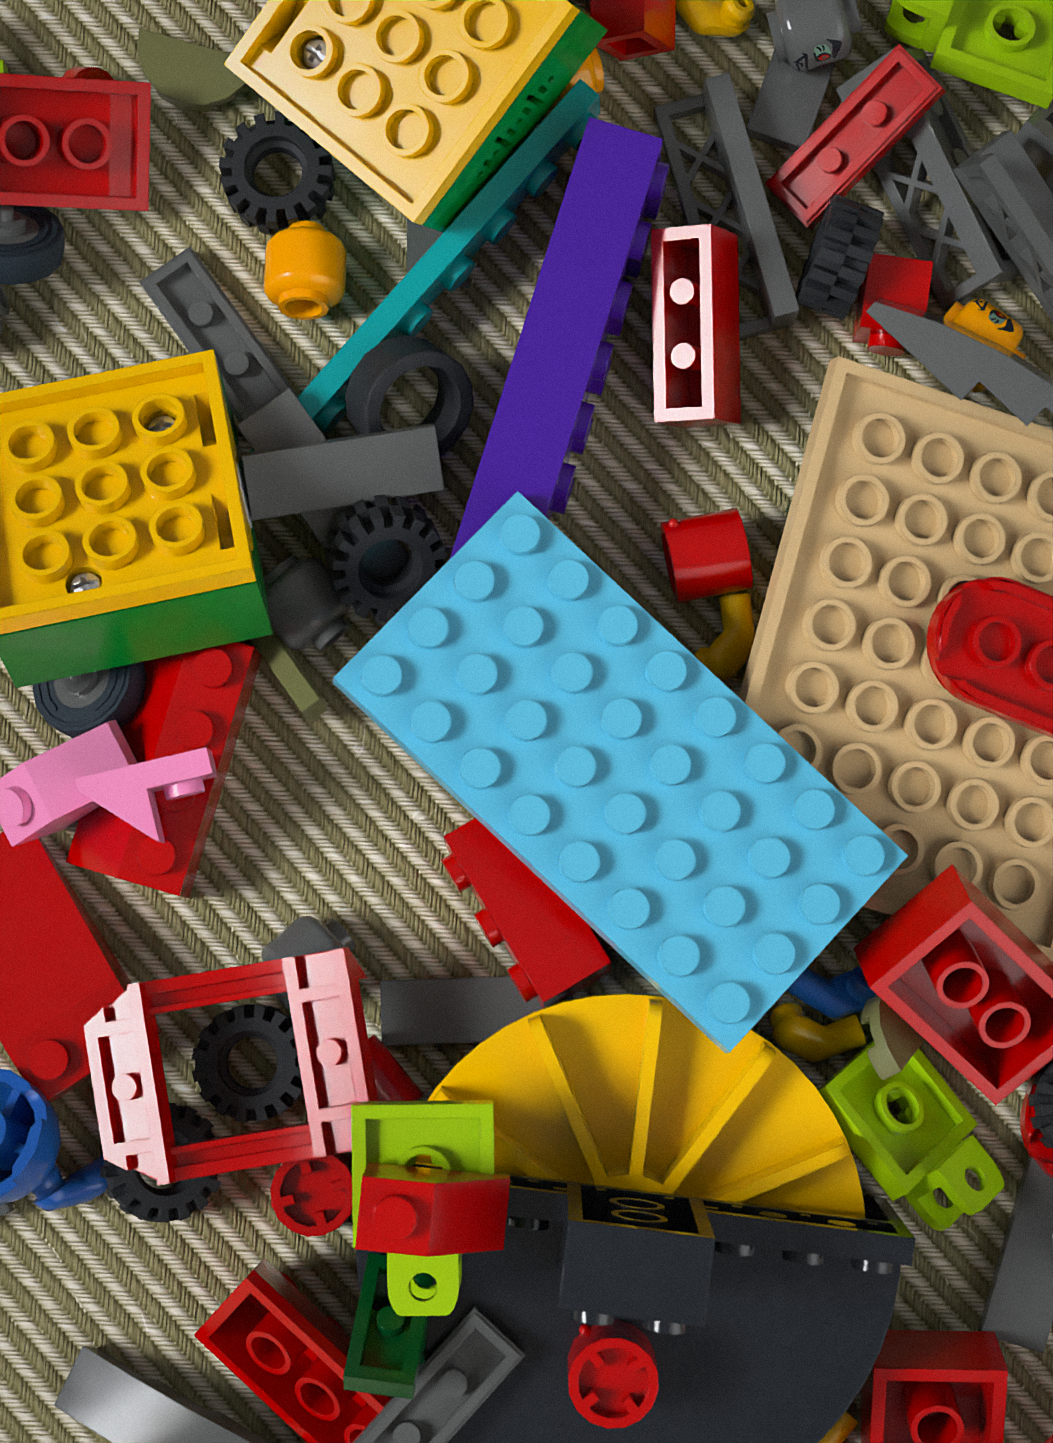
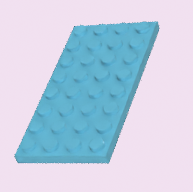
M518 491L333 677V684L725 1054L732 1051L908 857L898 845Z

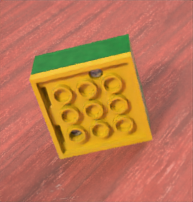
M268 0L224 65L409 220L444 233L530 136L608 29L571 0Z
M214 349L0 393V658L16 688L273 634L254 523L250 516L236 423Z

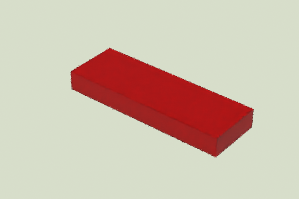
M898 44L776 171L765 185L806 228L812 230L823 219L824 212L831 198L835 194L844 197L937 102L946 90Z

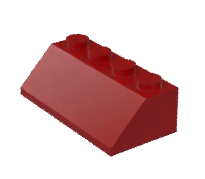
M234 642L143 661L147 676L144 698L134 717L121 728L137 762L141 763L207 747L212 751L218 777L203 780L205 792L188 797L166 800L164 790L154 792L165 843L154 840L102 806L96 808L78 821L66 863L177 896L190 898L262 656L255 647Z
M265 1258L262 1259L194 1334L209 1351L307 1443H352L392 1398V1396L344 1390L343 1375L351 1339L345 1334L337 1321L320 1311L297 1289L289 1276L278 1271Z

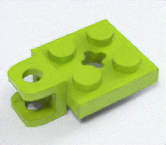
M892 0L884 23L885 31L898 41L931 53L934 52L930 68L1048 109L1053 99V0ZM907 9L923 16L924 21L919 23L908 21L903 15V10ZM1003 23L1010 24L1015 27L1013 31L1014 36L1020 40H1007L1001 37L995 30H1000Z
M872 1040L817 1090L833 1112L848 1145L892 1202L904 1196L926 1224L936 1231H943L951 1227L963 1213L974 1215L982 1211L1004 1188L1003 1177L995 1162L974 1135L964 1139L978 1123L923 1052L918 1048L900 1072L882 1080L881 1077L879 1078L867 1054L868 1049L875 1046L874 1040ZM894 1100L902 1110L897 1116L900 1122L891 1115L887 1104ZM966 1169L973 1171L977 1175L980 1182L979 1191L972 1189L968 1185L965 1178ZM941 1188L945 1192L948 1199L947 1208L940 1206L936 1202L933 1190Z
M494 1100L354 1101L352 1103L353 1248H355L362 1175L369 1162L413 1166L416 1163L417 1155L423 1154L431 1156L432 1164L442 1166L445 1170L495 1174ZM387 1253L388 1296L390 1304L397 1315L447 1316L453 1311L462 1278V1254L425 1257ZM419 1273H427L433 1276L437 1283L433 1286H422L417 1283L414 1276Z

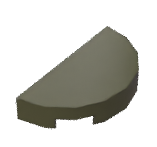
M139 28L137 53L145 78L163 100L182 110L209 112L215 110L214 106L228 103L237 95H243L249 91L250 86L224 65L230 54Z
M273 631L272 635L250 639L308 722L312 724L321 718L320 715L328 710L326 707L329 705L281 638Z
M878 995L866 1001L861 1014V1024L870 1025V1031L875 1043L874 1047L868 1049L867 1054L879 1078L881 1077L882 1080H885L905 1067L925 1039Z

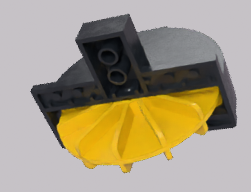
M632 993L592 995L563 1001L539 1009L502 1027L464 1056L437 1085L427 1101L494 1100L495 1175L511 1177L504 1249L462 1254V1278L456 1305L447 1316H430L425 1360L474 1305L525 1351V1356L448 1443H818L847 1411L866 1382L881 1351L893 1315L901 1265L912 1266L915 1237L885 1198L862 1194L859 1175L852 1153L833 1112L813 1083L791 1059L770 1041L751 1029L731 1052L725 1054L664 996ZM423 1154L417 1155L416 1163L413 1165L415 1167L443 1169L442 1166L432 1164L431 1156ZM356 1250L360 1292L368 1253L387 1255V1253ZM614 1319H619L635 1325L647 1336L655 1352L659 1391L653 1407L640 1421L625 1428L607 1429L590 1423L576 1410L569 1395L568 1354L573 1340L580 1334L579 1327L581 1325H611L614 1323Z

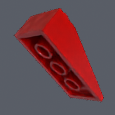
M0 73V205L149 211L151 83Z
M3 831L0 833V1041L22 1078L39 1088L47 1100L54 1102L91 1078L84 1025L102 1008L109 1007L127 990V985L132 984L43 840L38 838L12 847ZM157 1024V1030L159 1035L160 1033H162V1030Z
M887 1330L881 1351L866 1382L861 1388V1443H1003L1008 1368L995 1331Z

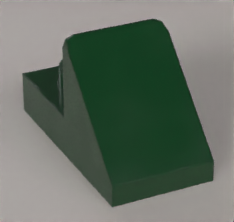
M368 1253L343 1375L344 1390L414 1399L420 1363L425 1361L430 1316H399L395 1313L390 1304L387 1289V1255ZM419 1273L414 1276L417 1283L422 1286L434 1285L435 1278L430 1274Z

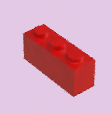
M713 224L651 229L654 422L679 428L741 425L738 235Z
M476 818L443 836L450 855L441 859V862L459 893L471 888L483 908L473 914L474 918L493 948L502 942L504 943L516 963L506 970L526 1003L534 998H537L542 1008L560 1003L611 972V961L589 925Z

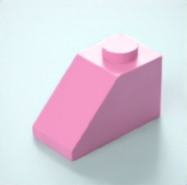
M116 720L106 722L31 758L0 778V824L12 847L62 831L100 807L99 804L78 792L75 778L138 763Z

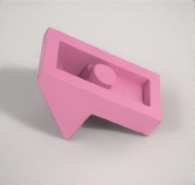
M205 747L75 778L78 792L154 840L165 843L154 792L164 790L166 800L196 795L205 792L203 780L215 778L218 775L212 751Z

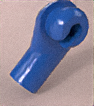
M857 966L852 971L829 979L824 978L807 967L786 990L812 1008L833 1019L863 1011L866 1001L877 995L869 988L861 966Z
M103 1155L64 1179L61 1176L60 1169L55 1165L45 1181L32 1191L36 1196V1199L33 1201L34 1204L45 1211H54L87 1203L104 1193L108 1185L106 1179L101 1178L100 1166H104Z

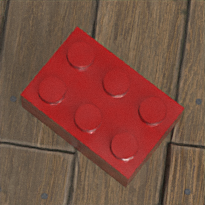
M953 864L853 948L869 988L995 1105L1000 1103L1053 1059V962Z

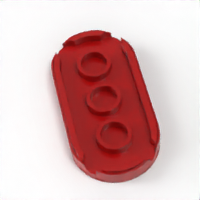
M1003 577L971 580L955 587L938 603L928 625L927 654L936 678L958 700L1053 738V596L1018 581Z

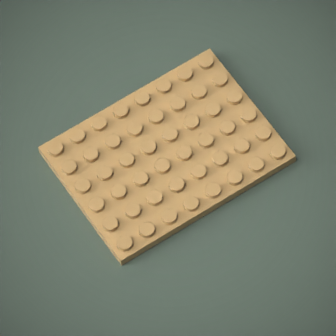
M837 356L829 360L739 698L908 855L861 908L892 916L953 864L1053 962V738L966 704L952 696L936 678L929 662L926 645L928 625L936 606L948 592L965 582L990 577H1003L1018 581L1053 596V429L1033 422L1026 426L1018 417L966 399L960 400L954 395Z

